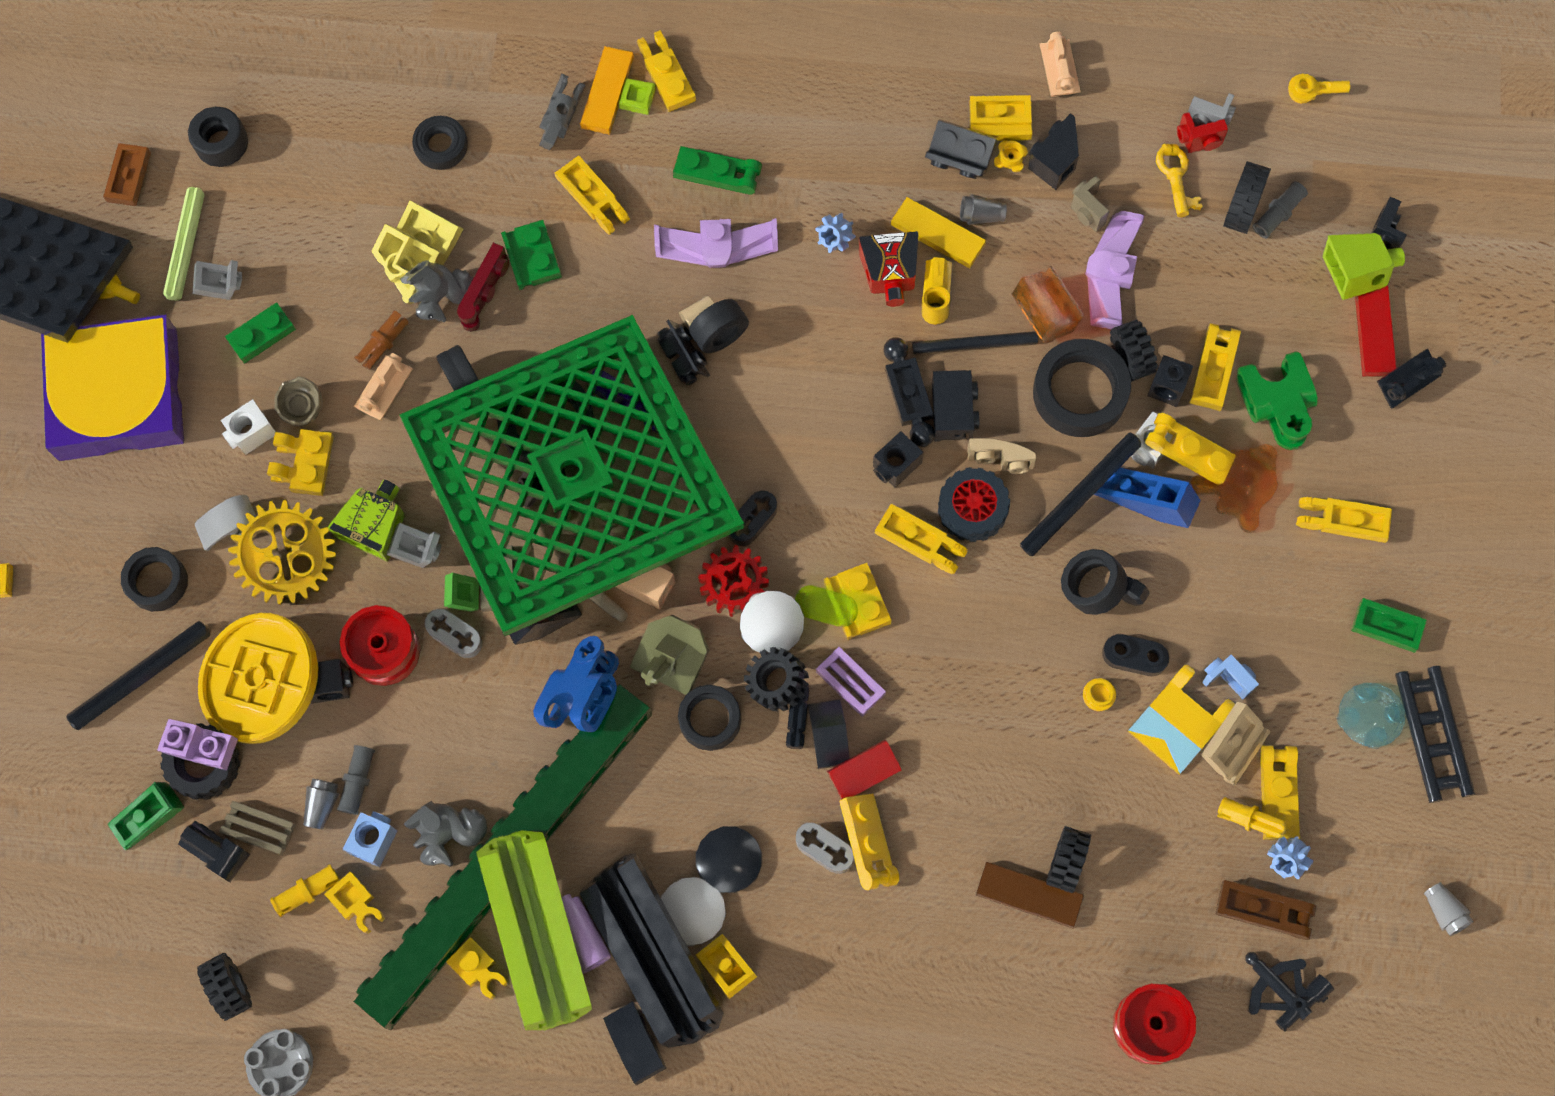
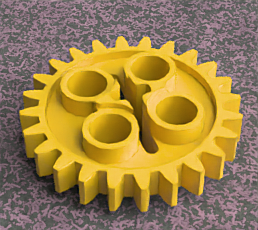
M283 500L281 509H276L273 501L269 502V511L266 512L261 506H256L258 516L254 517L246 513L245 516L249 523L247 525L237 523L236 526L242 533L241 535H231L230 537L234 542L238 543V546L228 548L229 553L237 555V558L229 561L230 566H240V569L234 573L235 579L245 577L246 579L241 587L246 589L253 586L252 597L254 598L261 592L265 593V603H268L272 596H276L278 605H282L284 597L288 596L291 603L295 604L296 594L299 593L307 600V589L311 588L318 593L319 588L316 581H328V578L322 573L323 570L331 571L334 566L326 562L327 559L336 557L335 552L327 550L328 547L335 544L334 539L324 538L330 532L328 527L319 528L323 521L321 516L314 520L311 519L312 508L301 513L299 502L295 504L292 510L288 509L286 500ZM275 525L280 526L285 549L292 550L291 553L287 554L291 574L289 581L285 580L280 557L273 556V553L278 552L274 532ZM292 526H299L304 530L305 534L300 541L293 542L287 539L286 531ZM268 533L272 537V542L267 548L260 549L253 544L254 537L257 534ZM299 557H306L311 561L312 566L308 572L298 573L293 569V562ZM266 564H274L279 568V574L273 580H266L260 575L261 568Z

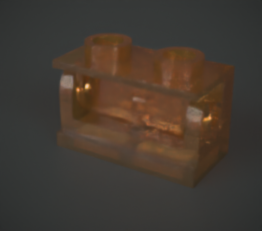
M1052 266L1046 272L1041 271L1022 277L1012 292L1015 301L1044 344L1072 333L1085 316L1079 304L1073 299L1063 280L1057 275Z

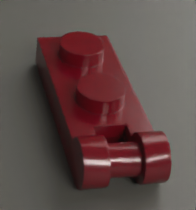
M494 242L457 309V314L463 328L469 332L476 331L480 327L479 314L485 303H489L492 300L499 277H503L509 267L505 248Z

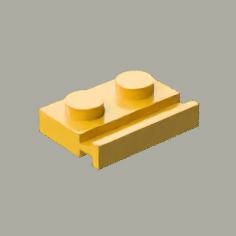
M1031 95L970 96V129L996 137L997 141L1032 139Z
M868 563L840 572L831 578H824V585L847 640L891 624L892 620Z

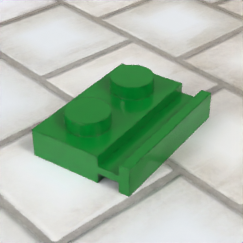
M544 220L514 228V231L508 233L505 231L501 232L519 291L529 285L536 286L562 278Z

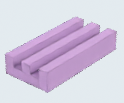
M840 647L816 668V673L862 717L886 694V691ZM839 658L875 694L872 697L868 695L834 661ZM828 667L865 701L863 705L826 670Z

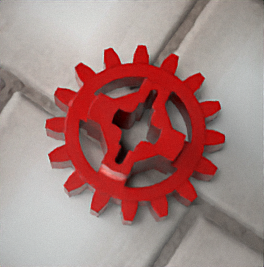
M738 545L734 546L731 553H728L725 547H721L722 555L719 557L711 553L710 559L712 563L703 562L702 570L707 574H700L698 577L700 583L706 584L700 587L701 595H709L706 599V604L711 606L716 603V611L719 614L724 608L728 609L730 617L734 616L736 609H740L742 613L751 596L756 593H763L765 591L761 588L769 587V579L762 578L768 574L767 566L759 567L762 563L761 557L756 556L752 559L751 549L749 548L743 554L739 553ZM730 562H734V563H732V564L723 566L724 564H727V563H730ZM748 568H750L755 575V583L752 581L751 578L747 577ZM739 575L740 583L734 582L729 587L728 579L734 580ZM713 579L721 585L719 595L712 586ZM741 596H745V597L742 598V599L733 600V599H735V598H738V597H741Z

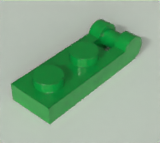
M680 146L673 169V178L752 195L757 187L756 176L760 175L763 165L755 159L742 160ZM737 173H742L744 177L739 179L736 178Z

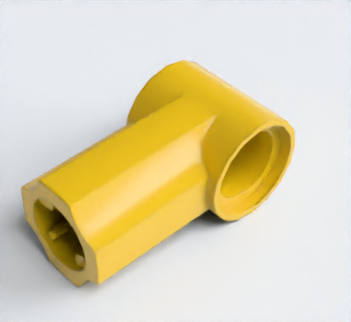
M934 257L925 262L921 312L924 320L933 325L945 322L949 316L952 262L947 261L945 258ZM939 303L942 306L935 308L930 306V304Z

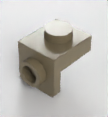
M1097 176L1089 182L1086 180L1082 181L1074 189L1071 205L1080 222L1085 226H1090L1095 232L1105 225L1109 213L1094 197L1098 192L1101 181Z

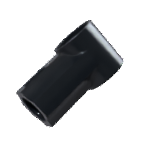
M194 821L185 828L180 835L178 843L182 848L205 862V866L230 883L251 855L227 838L222 839L215 832L197 821Z

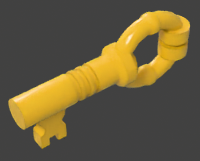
M1163 144L1157 152L1155 162L1160 171L1170 180L1177 217H1186L1189 215L1188 209L1200 210L1202 208V204H1198L1201 201V197L1190 198L1185 195L1182 177L1187 172L1189 166L1187 155L1179 148L1178 144ZM1178 156L1181 167L1168 168L1164 163L1163 157Z

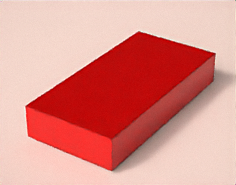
M883 740L831 768L827 773L842 800L863 792L900 772L902 769L888 742Z

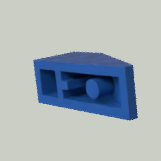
M1119 468L1094 494L1156 521L1189 528L1201 501L1189 482L1125 468Z

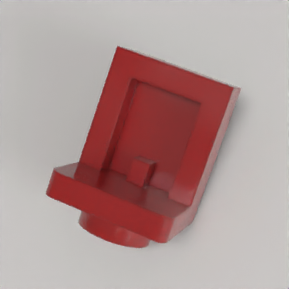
M1189 112L1182 115L1180 124L1177 126L1178 139L1181 144H1185L1188 153L1203 149L1211 151L1223 144L1228 132L1224 119L1195 127Z

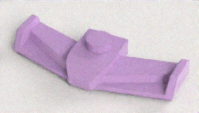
M1120 211L1114 214L1097 248L1088 259L1085 274L1088 280L1091 326L1112 330V328L1123 324L1120 287L1130 289L1132 285L1137 256L1128 255L1127 252L1143 223L1144 215L1127 211Z
M777 218L731 232V219L700 220V233L665 228L654 224L656 257L705 265L709 268H720L778 251Z

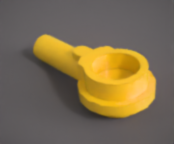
M1302 73L1290 80L1288 91L1293 101L1304 104L1315 100L1317 95L1349 93L1350 81L1317 82L1313 76Z

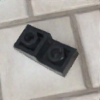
M633 1001L603 1018L617 1052L636 1086L667 1069L656 1041L650 1036L639 1007Z

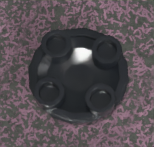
M722 826L710 831L701 840L696 851V868L700 878L721 893H736L747 888L757 880L762 867V852L757 840L748 831L736 826Z

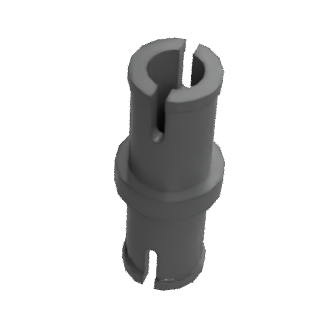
M1294 181L1291 183L1290 187L1278 199H1273L1270 202L1269 209L1253 225L1254 231L1260 237L1267 239L1282 221H1287L1292 216V210L1308 195L1307 189L1299 182Z
M354 745L348 773L343 775L342 780L345 781L337 810L358 815L364 788L369 786L370 779H367L375 750Z

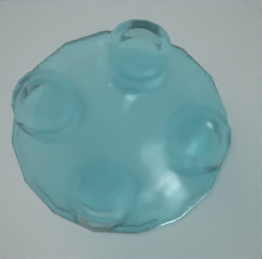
M1362 683L1353 686L1344 694L1339 705L1337 722L1353 741L1371 749H1378L1392 743L1401 734L1405 725V710L1400 698L1391 689L1379 683Z

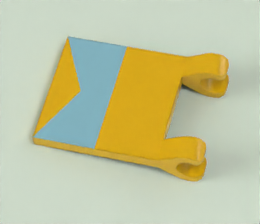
M1187 664L1180 669L1128 730L1133 737L1179 775L1216 733L1235 705L1233 701L1226 699L1217 711L1211 715L1185 694L1181 689L1195 674L1194 669Z

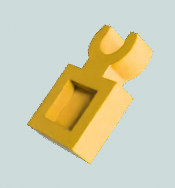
M351 871L324 894L346 920L349 921L356 915L358 928L367 934L371 932L366 926L368 916L375 915L381 922L385 920L381 911L367 905L374 897Z
M471 937L446 961L470 987L479 981L481 992L489 999L495 997L489 990L491 981L498 980L503 986L508 984L503 975L489 970L496 962Z

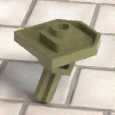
M675 615L649 623L630 668L640 672L641 677L645 679V684L648 686L661 682L686 695L692 690L709 652L702 629Z

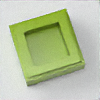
M626 78L619 101V108L649 115L656 85Z

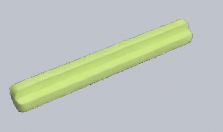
M189 187L186 190L163 292L168 300L179 301L183 295L205 196L202 189L198 187Z

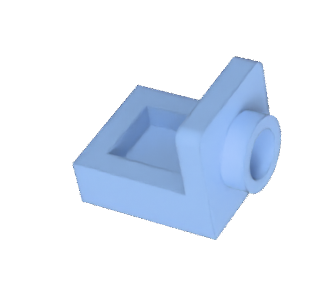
M1232 654L1224 661L1219 657L1204 670L1208 675L1202 681L1207 687L1221 676L1242 700L1259 685L1255 680L1256 675L1252 669L1246 664L1241 665Z

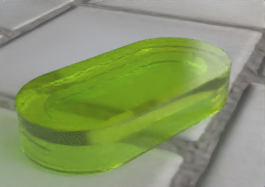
M807 585L802 587L795 596V601L800 605L803 616L838 627H846L855 621L858 614L855 600L845 594Z

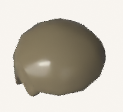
M298 376L295 379L283 382L275 395L276 412L283 421L294 426H302L313 422L323 408V396L318 386L304 377Z

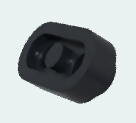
M1116 634L1108 638L1102 649L1103 659L1110 667L1145 676L1161 674L1169 663V653L1162 644L1124 634ZM1115 646H1123L1126 649V653L1123 655L1118 654L1115 651ZM1155 653L1158 656V661L1151 662L1147 654Z

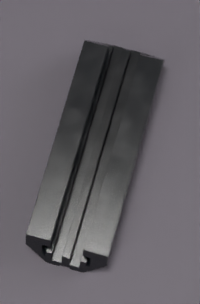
M637 854L623 856L599 872L582 888L579 894L659 1043L667 1048L693 1044L702 1039L706 1034L718 1029L724 1013Z

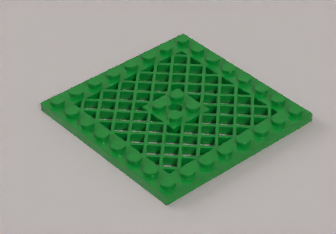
M633 315L399 414L504 637L744 528L742 518ZM605 367L619 371L615 381L601 377ZM596 368L594 375L586 373L587 371ZM626 374L633 387L622 384ZM576 379L590 383L586 394L572 390ZM568 380L565 387L557 385ZM597 386L611 390L608 400L593 396ZM547 392L561 396L557 407L543 403ZM618 392L632 396L629 407L614 403ZM538 393L536 400L527 398ZM568 398L582 402L578 413L564 409ZM639 399L646 412L636 410ZM518 404L532 408L528 419L514 415ZM509 405L506 413L499 411V409ZM589 405L604 409L600 420L585 416ZM539 411L553 415L549 426L535 422ZM610 412L625 416L621 427L607 422ZM489 417L502 421L498 432L484 428ZM560 417L574 422L570 433L556 429ZM479 418L477 425L469 423ZM632 418L646 422L643 433L628 429ZM510 424L523 427L519 439L505 435ZM581 424L596 428L592 439L586 429L579 432ZM653 425L660 439L649 436ZM459 430L473 434L468 445L455 441ZM531 430L545 434L541 446L527 442ZM450 431L446 438L444 433ZM603 431L617 435L613 446L598 442ZM480 436L494 440L490 452L476 448ZM552 437L561 439L560 441H557L549 445ZM624 437L639 442L635 453L620 449ZM501 443L516 447L511 459L497 454ZM645 444L660 448L656 460L641 455ZM453 450L464 453L460 465ZM523 450L532 452L527 455L530 465L518 461ZM598 451L609 454L606 465H604ZM666 452H668L674 465L663 462ZM472 456L486 460L481 472L468 468ZM616 457L631 461L627 473L612 468ZM493 463L507 467L503 478L489 474ZM637 464L653 468L649 479L633 475ZM568 465H575L580 469L574 477H566L561 472ZM514 470L529 474L524 485L510 481ZM659 470L674 475L670 486L655 482ZM465 476L477 480L473 492ZM536 477L543 491L531 488ZM611 477L623 481L619 493L609 490L614 487ZM680 478H682L688 492L677 489ZM485 482L499 487L494 498L480 494ZM630 483L645 488L641 499L626 495ZM506 489L520 493L516 505L502 501ZM651 490L666 494L663 506L647 502ZM528 496L542 500L538 512L523 508ZM592 497L589 506L579 503ZM600 497L615 501L611 513L596 508ZM673 497L688 501L684 513L669 509ZM478 503L490 506L486 519ZM549 503L554 513L563 510L559 519L545 515ZM622 503L637 508L633 520L618 515ZM695 504L698 511L691 513ZM498 509L512 513L508 525L493 521ZM571 510L586 514L581 526L566 522ZM644 510L659 515L655 526L639 522ZM519 516L534 520L529 532L515 528ZM592 517L607 521L603 533L588 529ZM665 517L675 520L662 526ZM541 523L556 527L551 539L536 535ZM614 523L629 528L625 540L610 536ZM491 530L504 534L499 545ZM562 530L578 534L573 546L558 542ZM636 530L647 533L633 539ZM511 536L525 540L521 553L506 549ZM584 537L599 541L595 553L580 549ZM533 543L547 547L543 560L528 556ZM606 544L616 546L603 553ZM554 550L569 554L565 567L550 563ZM504 557L517 561L513 573ZM576 557L587 560L573 566ZM524 564L539 568L535 580L520 576ZM546 570L556 573L555 575L543 580ZM518 585H521V586H524V587H527V588H524V589L520 590L519 587H518Z

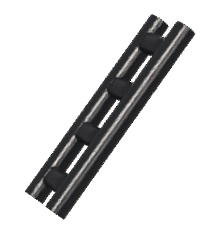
M1433 666L1427 668L1429 678L1416 681L1410 680L1408 671L1396 673L1397 685L1429 803L1443 801L1441 790L1459 788L1462 798L1476 795L1441 667ZM1433 691L1438 710L1419 713L1414 694ZM1442 723L1447 742L1428 745L1423 726ZM1450 755L1455 775L1436 777L1432 758Z

